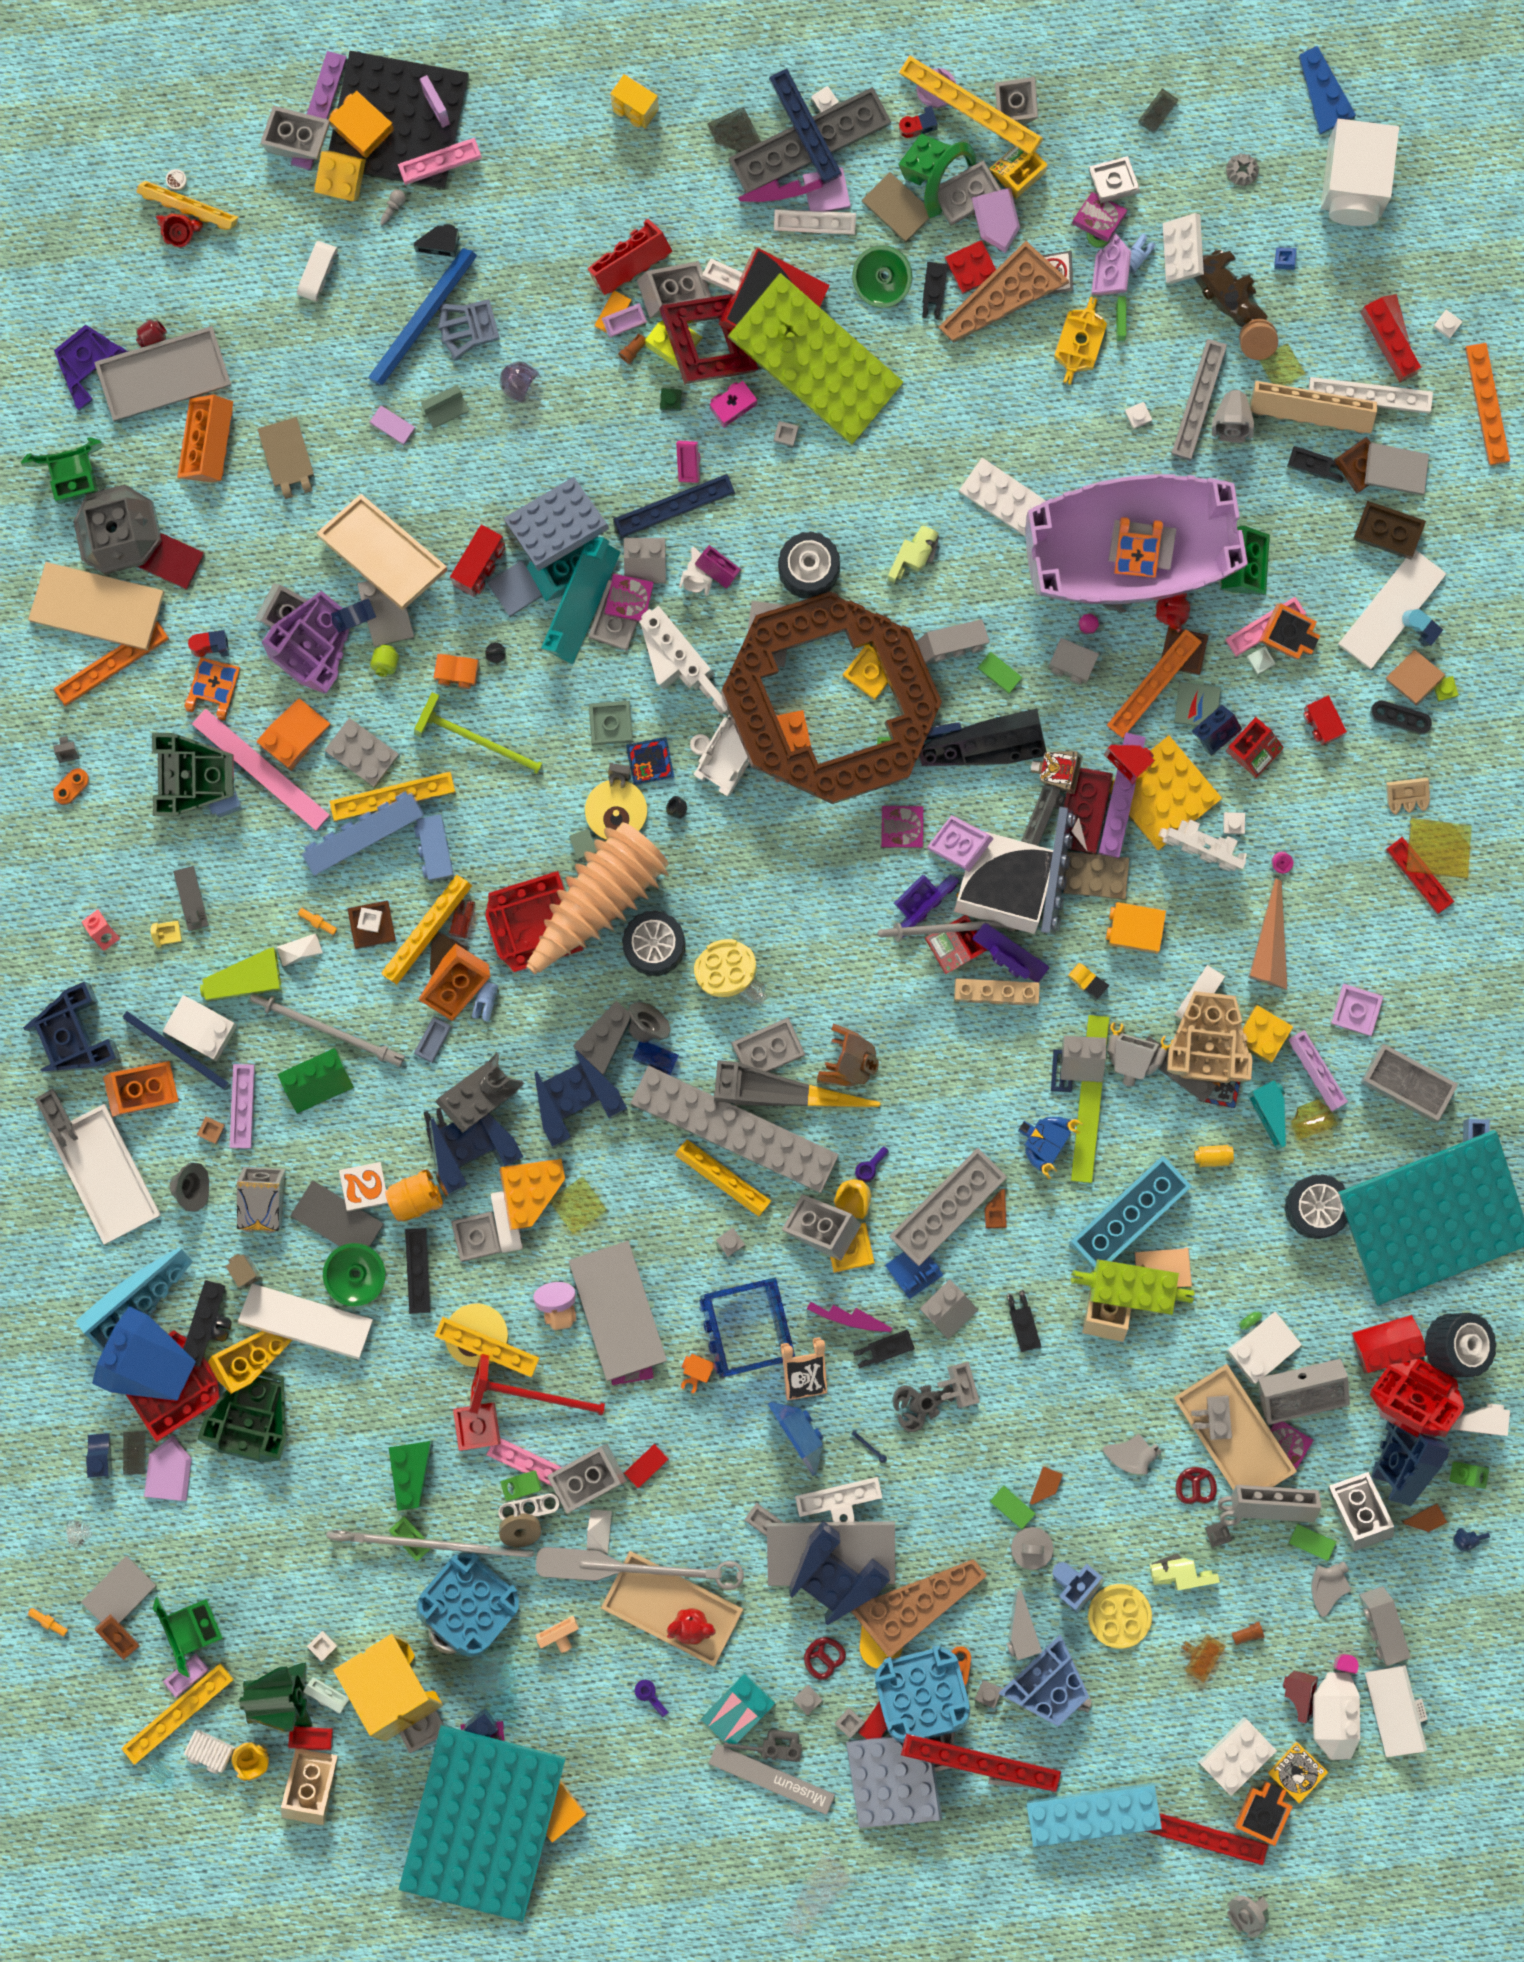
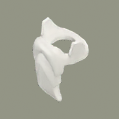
M692 547L691 561L688 563L687 570L682 572L679 588L681 589L683 584L686 590L694 593H699L705 588V596H707L712 584V578L706 576V573L695 565V562L702 553Z

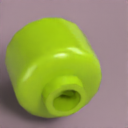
M380 645V647L374 649L370 667L375 671L376 675L387 677V675L395 673L399 661L396 649L389 645Z

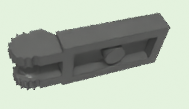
M54 1089L35 1098L51 1132L56 1136L62 1147L67 1146L60 1132L66 1128L71 1139L74 1141L78 1139L72 1127L73 1124Z

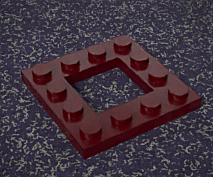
M733 294L665 304L659 308L684 384L748 374L758 370L756 361L727 337L731 331L722 326L721 328L730 354L699 359L688 327V323L719 319L720 322Z

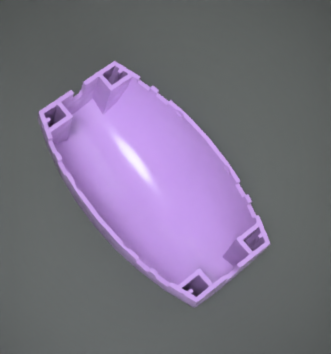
M1175 474L1128 476L1086 485L1028 510L1026 515L1025 534L1028 565L1035 592L1044 597L1088 604L1140 603L1191 592L1220 581L1245 568L1247 558L1242 530H1237V521L1240 516L1234 483L1213 478H1195V476L1191 475L1187 477L1175 476ZM1127 517L1130 522L1153 525V522L1157 520L1163 523V527L1177 528L1170 570L1157 568L1156 578L1115 574V562L1108 561L1114 520Z

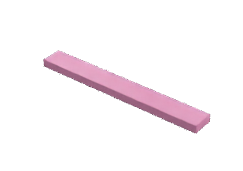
M207 709L192 723L195 728L221 750L234 754V761L313 829L317 831L330 817L325 810Z

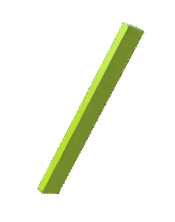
M1088 1015L1086 1037L1106 1038L1107 1045L1109 1017ZM1081 1081L1077 1120L1083 1123V1125H1076V1130L1080 1133L1075 1134L1071 1181L1092 1183L1103 1082Z

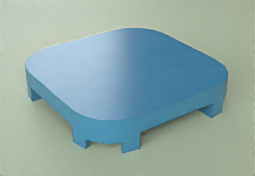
M474 1553L456 1554L450 1558L447 1564L423 1590L416 1603V1612L421 1622L456 1652L468 1657L483 1653L510 1622L519 1608L518 1590L513 1584L509 1586L478 1560L479 1556Z
M932 1646L933 1649L891 1659L889 1657L883 1660V1663L878 1667L875 1674V1684L887 1730L896 1741L904 1743L906 1733L930 1739L956 1732L967 1724L970 1717L968 1696L958 1659L948 1649L941 1646Z

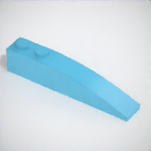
M180 1247L125 1279L75 1322L82 1332L103 1352L115 1325L130 1306L147 1315H152L160 1299L167 1296L169 1293L168 1289L173 1283L178 1282L193 1261Z

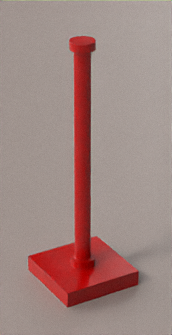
M480 1355L471 1385L470 1413L478 1414L483 1394L487 1390L596 1412L600 1416L604 1413L605 1403L595 1404L489 1382V1355Z

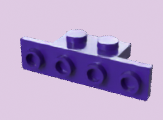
M922 874L893 903L906 917L900 923L902 928L914 927L917 923L922 922L927 917V913L942 902V898L946 894L955 890L956 884L959 883L958 878L950 874L936 888Z
M983 923L972 938L990 951L993 956L992 960L1001 967L1003 965L1009 968L1008 971L1017 978L1019 976L1024 979L1030 978L1034 982L1039 983L1049 970V966L987 923Z

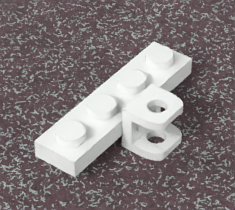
M878 1477L795 1496L800 1517L831 1510L833 1522H841L839 1517L842 1514L847 1515L845 1522H854L852 1505L882 1498Z

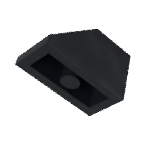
M450 224L437 225L414 242L415 252L456 258L459 240L458 228Z

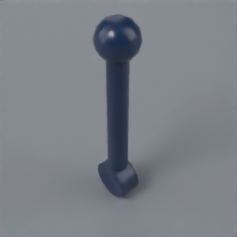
M855 1431L851 1433L874 1453L881 1463L887 1461L885 1455H881Z

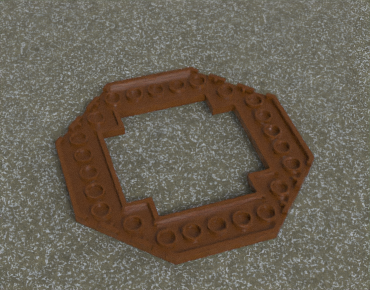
M832 591L756 615L721 690V695L751 767L830 804L907 780L911 775L942 703L911 628L904 625L900 626L892 622V619L877 612L876 614L866 610L864 606L851 600L842 599ZM845 631L852 649L872 643L902 715L886 720L884 723L891 740L818 764L811 746L791 752L761 679L778 674L779 672L772 654Z

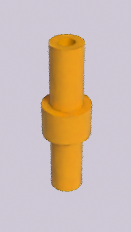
M303 908L297 914L311 922L313 927L321 928L333 936L337 931L336 927L325 922L324 918L318 914L313 915Z
M31 1608L27 1614L40 1622L41 1626L47 1630L51 1629L63 1637L68 1632V1629L55 1622L53 1617L45 1616L34 1608Z

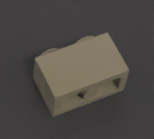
M236 1254L228 1260L229 1264L225 1266L239 1288L245 1289L262 1278L247 1255Z

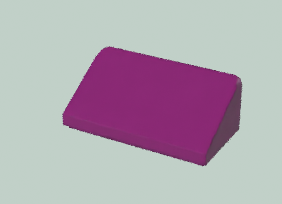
M710 545L707 546L695 562L699 569L724 588H728L741 571L738 566Z

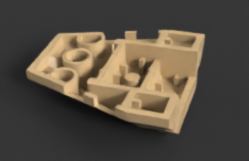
M1193 992L1168 1050V1072L1180 1075L1186 1079L1220 1083L1251 1080L1252 1056L1247 1048V1037L1243 1033L1242 1018L1236 996Z

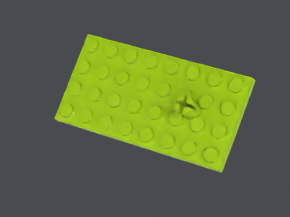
M781 273L778 274L727 336L851 445L903 384V381Z

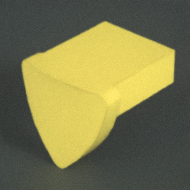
M179 921L152 924L150 933L157 948H161L165 944L182 942Z

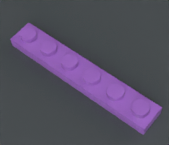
M327 51L307 111L308 115L328 119L347 56ZM292 158L291 165L311 171L315 159Z
M1125 733L1123 745H1140L1144 748L1146 737ZM1118 769L1098 853L1114 858L1120 857L1136 784L1135 782L1132 785Z

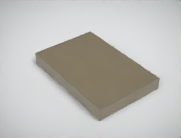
M891 172L862 199V203L905 243L930 219L926 212L925 204Z

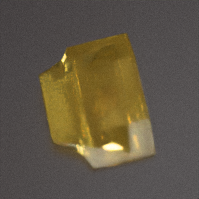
M1319 1099L1297 1107L1295 1118L1290 1121L1298 1141L1338 1126L1329 1106L1324 1105Z

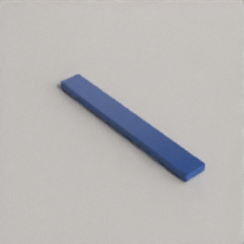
M461 249L371 372L368 379L379 385H383L473 263L477 254L472 250Z

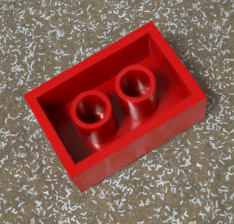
M482 524L479 526L450 575L453 586L474 598L477 593H482L486 585L483 582L487 576H492L496 568L494 565L498 558L502 559L506 552L502 535Z

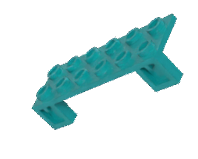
M597 536L585 543L541 646V649L570 664H573L621 553L619 550L608 545L610 541L604 537Z

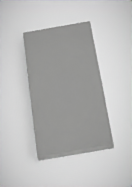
M212 326L94 362L114 422L231 386Z
M629 1241L568 1260L606 1380L610 1381L667 1362Z
M895 1521L826 1522L840 1534V1543L832 1551L833 1555L858 1574L873 1558L889 1571L890 1581L887 1584H895ZM821 1522L767 1523L768 1586H790L794 1573H796L802 1553H804L808 1538Z

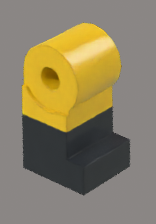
M1078 963L1068 974V977L1094 1001H1097L1110 986L1081 963Z

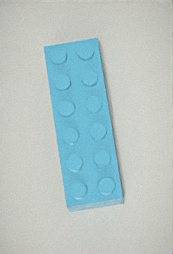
M1161 1156L1069 1243L1093 1269L1096 1267L1097 1259L1112 1262L1192 1186L1164 1156Z
M1154 1783L1027 1801L1033 1847L1162 1829Z

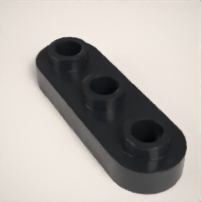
M1377 701L1370 709V715L1375 721L1418 735L1427 733L1432 726V720L1427 714L1387 701ZM1377 709H1383L1384 715H1379ZM1397 715H1402L1404 721H1398ZM1417 721H1422L1424 723V727L1419 728L1417 726Z

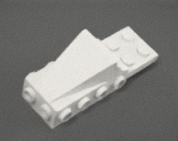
M659 606L654 610L649 609L641 616L642 620L639 622L643 630L656 682L665 690L678 678H681L688 688L692 686L696 690L700 688L708 699L713 697L714 701L712 704L721 715L723 713L729 715L722 695L709 680L715 673Z

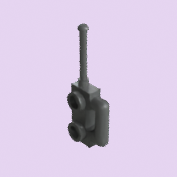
M771 1729L768 1731L767 1739H763L762 1747L729 1744L727 1742L723 1744V1747L757 1751L761 1753L763 1759L772 1758L775 1761L776 1759L800 1762L802 1744H799V1734L796 1732ZM775 1740H790L789 1746L775 1745Z

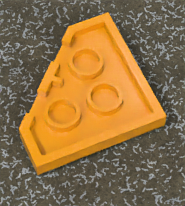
M562 1159L499 1168L510 1230L533 1226L565 1180Z

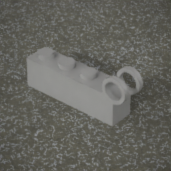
M1236 1485L1231 1496L1223 1497L1218 1501V1508L1221 1511H1225L1220 1515V1522L1225 1526L1237 1525L1241 1522L1242 1518L1315 1522L1321 1510L1319 1490ZM1232 1502V1506H1223L1222 1504ZM1228 1516H1236V1517H1237L1235 1520H1231V1521H1228V1520H1225V1519H1224V1518H1226V1517H1228Z

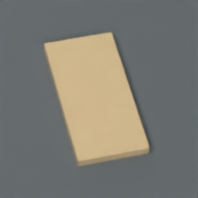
M362 494L317 532V537L402 610L409 606L447 571V566Z
M45 562L28 620L32 623L148 651L165 592Z
M1227 1363L1173 1397L1192 1426L1196 1422H1209L1208 1415L1198 1417L1191 1415L1192 1410L1207 1409V1397L1229 1396L1232 1438L1210 1440L1209 1428L1194 1430L1233 1491L1236 1485L1274 1487L1297 1472Z
M629 1551L623 1563L659 1566L632 1551ZM629 1572L618 1573L601 1609L714 1667L743 1611V1608L681 1576ZM695 1608L705 1614L707 1623L712 1624L716 1630L715 1635L707 1639L705 1638L697 1645L683 1644L676 1637L673 1639L667 1638L668 1626L675 1621L678 1612L682 1609Z

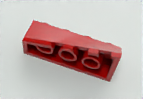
M646 219L643 222V228L639 231L634 229L630 233L631 237L626 242L620 241L615 245L614 252L604 254L587 269L595 285L604 295L614 292L617 287L631 281L634 276L647 271L651 265L664 260L673 252L664 233L651 220Z
M1397 294L1383 296L1365 305L1361 315L1399 383L1417 375L1422 367L1411 349Z

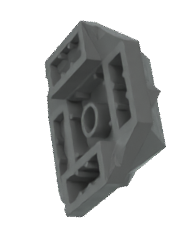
M125 484L87 494L73 521L81 560L105 575L145 564L155 548L162 542L154 502ZM117 524V530L111 533V527Z

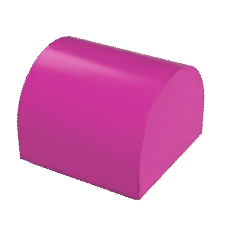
M1344 1653L1336 1657L1333 1667L1340 1671L1356 1674L1359 1664L1354 1656Z

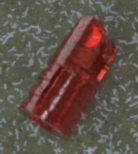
M464 900L458 904L454 911L449 935L467 939L468 929L476 905L475 902L469 901L467 903L464 915H462L465 906Z

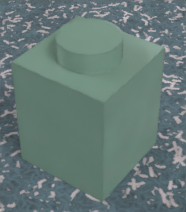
M589 829L569 836L579 862L583 860V863H587L584 856L586 851L597 853Z

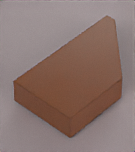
M1001 1189L985 1207V1229L1007 1228L1005 1189Z

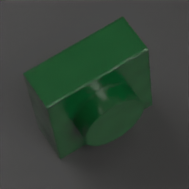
M661 388L660 410L680 411L682 390Z

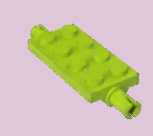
M1097 1259L1096 1267L1091 1273L1073 1270L1071 1276L1079 1277V1279L1071 1278L1072 1284L1086 1285L1091 1288L1090 1301L1173 1315L1175 1300L1193 1303L1194 1298L1186 1297V1295L1194 1296V1290L1177 1288L1179 1273Z

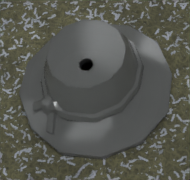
M636 1002L630 1005L628 1012L632 1019L628 1029L636 1040L646 1043L653 1038L662 1040L668 1037L671 1030L669 1022L658 1009L644 1002Z
M190 1162L172 1177L170 1181L171 1194L185 1211L197 1212L206 1205L209 1197L210 1182L208 1171L202 1164Z

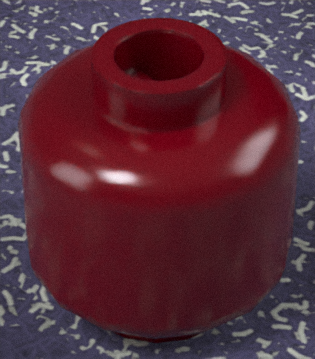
M149 319L137 328L136 334L138 337L136 341L141 347L165 341L167 330L160 321Z

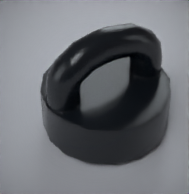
M494 642L487 646L485 655L489 662L498 664L505 659L506 651L502 644Z
M673 796L666 805V812L672 817L681 819L687 812V803L681 797Z

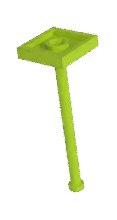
M431 692L414 728V735L421 738L427 724L434 723L518 762L538 774L542 762L539 761L537 763L437 716L434 710L439 701V695Z

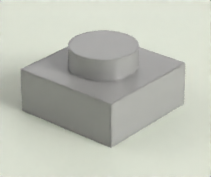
M779 421L773 442L793 447L799 426Z
M731 1228L716 1239L728 1257L745 1245L734 1228Z
M982 1680L975 1700L995 1708L1000 1697L998 1693L1003 1688Z
M809 1685L793 1698L794 1702L807 1715L823 1701Z
M848 1707L834 1724L851 1738L865 1722Z

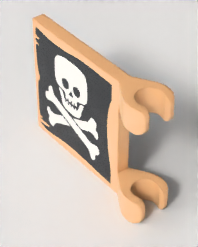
M820 1337L813 1339L815 1353L792 1357L793 1348L788 1343L781 1344L786 1400L827 1393L824 1356L825 1342Z

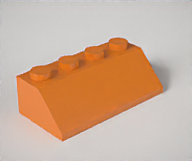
M214 394L189 399L177 478L210 483L221 481L224 473V459L227 453V440L230 434L229 427L233 414V401Z

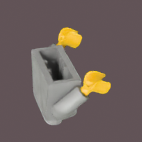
M1114 1022L1110 1026L1113 1035L1110 1036L1107 1052L1112 1064L1115 1065V1072L1124 1074L1122 1083L1126 1086H1134L1136 1078L1144 1079L1146 1075L1153 1074L1162 1065L1168 1053L1167 1049L1170 1048L1171 1044L1164 1045L1163 1041L1166 1038L1164 1036L1161 1039L1162 1046L1159 1048L1157 1043L1123 1034L1125 1027L1122 1023L1120 1030L1115 1031L1116 1023Z

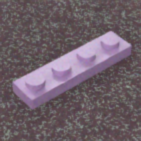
M1303 1030L1288 1039L1292 1049L1297 1053L1303 1067L1309 1073L1314 1085L1320 1091L1330 1110L1334 1111L1347 1103L1346 1097L1306 1031Z
M233 1064L230 1148L252 1149L255 1065Z

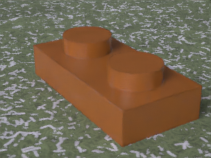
M112 1614L95 1627V1631L123 1660L140 1646Z

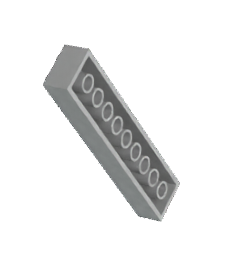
M651 1066L647 1067L630 1103L644 1112L820 1194L839 1155L730 1103L716 1102L713 1095Z

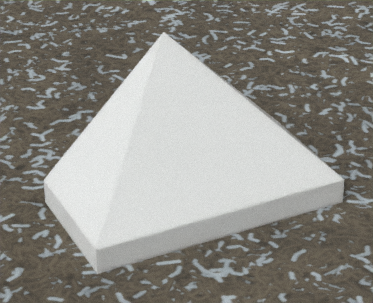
M317 934L277 947L283 967L323 953Z
M591 1509L587 1533V1550L608 1554L612 1511Z

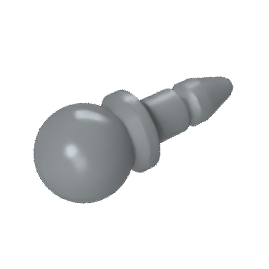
M401 190L391 192L390 201L386 202L389 206L381 217L380 224L382 226L390 220L394 210L399 211V206L405 203L406 196Z

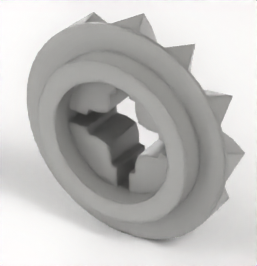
M1240 153L1232 156L1226 167L1228 178L1234 184L1240 186L1249 185L1254 182L1259 172L1256 159L1252 158L1250 154ZM1240 164L1241 166L1248 165L1246 169L1247 173H1245L1244 171L1238 172Z

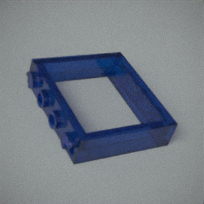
M776 1277L700 1296L699 1309L701 1313H704L705 1321H703L705 1332L709 1333L710 1341L708 1342L710 1353L714 1354L715 1362L713 1367L716 1370V1374L719 1375V1379L783 1363V1358L778 1357L728 1369L712 1299L765 1287L779 1347L781 1344L788 1343L793 1348Z

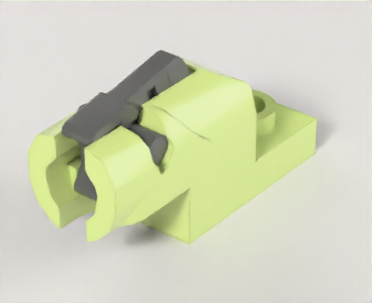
M921 526L912 539L913 542L905 539L887 580L893 583L896 582L897 578L901 580L906 569L903 565L920 571L926 563H932L939 540V533L929 527Z
M1179 1554L1152 1562L1150 1565L1154 1585L1172 1584L1174 1582L1176 1590H1183L1220 1583L1218 1574H1213L1212 1570L1199 1572L1200 1576L1197 1577L1194 1561L1181 1558Z

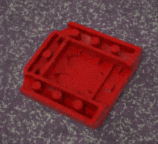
M559 871L488 894L485 917L495 949L500 959L513 972L527 968L528 960L540 942L539 936H543L546 930L544 920H551L553 917L550 904L560 905L561 903L557 891H566ZM579 945L571 950V954L583 951L584 947Z
M174 1330L170 1332L169 1335L184 1348L186 1337ZM203 1358L201 1367L194 1366L178 1400L125 1395L157 1443L216 1404L219 1399L218 1380L206 1359Z

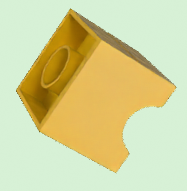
M390 1634L366 1649L364 1654L356 1655L333 1670L368 1734L383 1741H388L444 1706L435 1691H424L410 1666L415 1658L413 1650L406 1640L394 1634Z

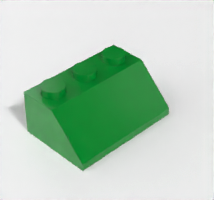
M1238 526L1237 530H1242L1247 565L1245 568L1222 579L1221 589L1232 593L1266 595L1270 535L1247 526Z
M336 1048L277 1074L297 1114L354 1088Z

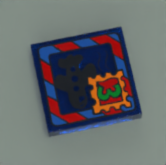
M667 737L626 745L635 786L675 778Z

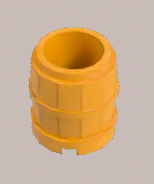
M428 1169L420 1171L417 1175L403 1178L401 1181L389 1186L388 1190L385 1191L387 1202L397 1221L405 1222L416 1217L419 1218L431 1210L435 1211L443 1207L438 1186H435L431 1180L434 1178Z

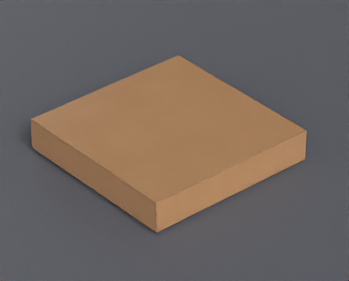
M1414 649L1386 677V681L1417 706L1445 678V674Z

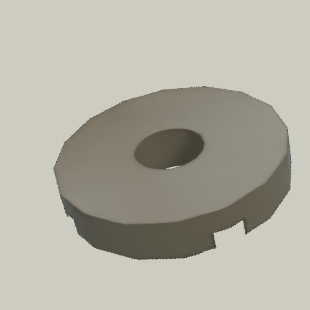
M522 1513L516 1517L511 1515L499 1525V1537L507 1546L525 1547L536 1542L541 1536L540 1522L530 1514Z

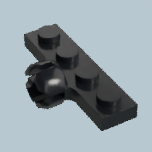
M208 1280L204 1281L183 1348L196 1361L195 1366L201 1367L210 1340L224 1342L228 1338V1332L220 1330L218 1327L230 1330L232 1325L230 1318L218 1314L226 1286Z

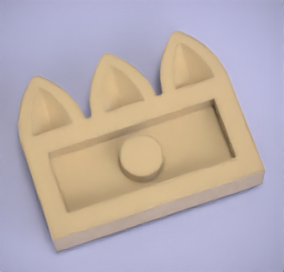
M1428 778L1386 783L1387 803L1395 815L1399 812L1402 803L1405 810L1409 813L1414 809L1416 801L1422 811L1427 809L1430 802Z

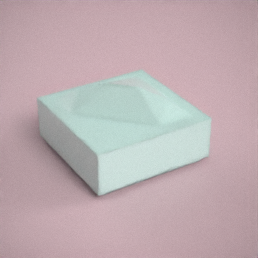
M1265 646L1247 656L1257 675L1276 664Z

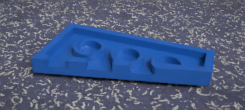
M1315 46L1301 53L1299 60L1307 84L1309 98L1311 99L1318 132L1321 135L1334 128L1337 119L1350 120L1356 114L1319 47Z

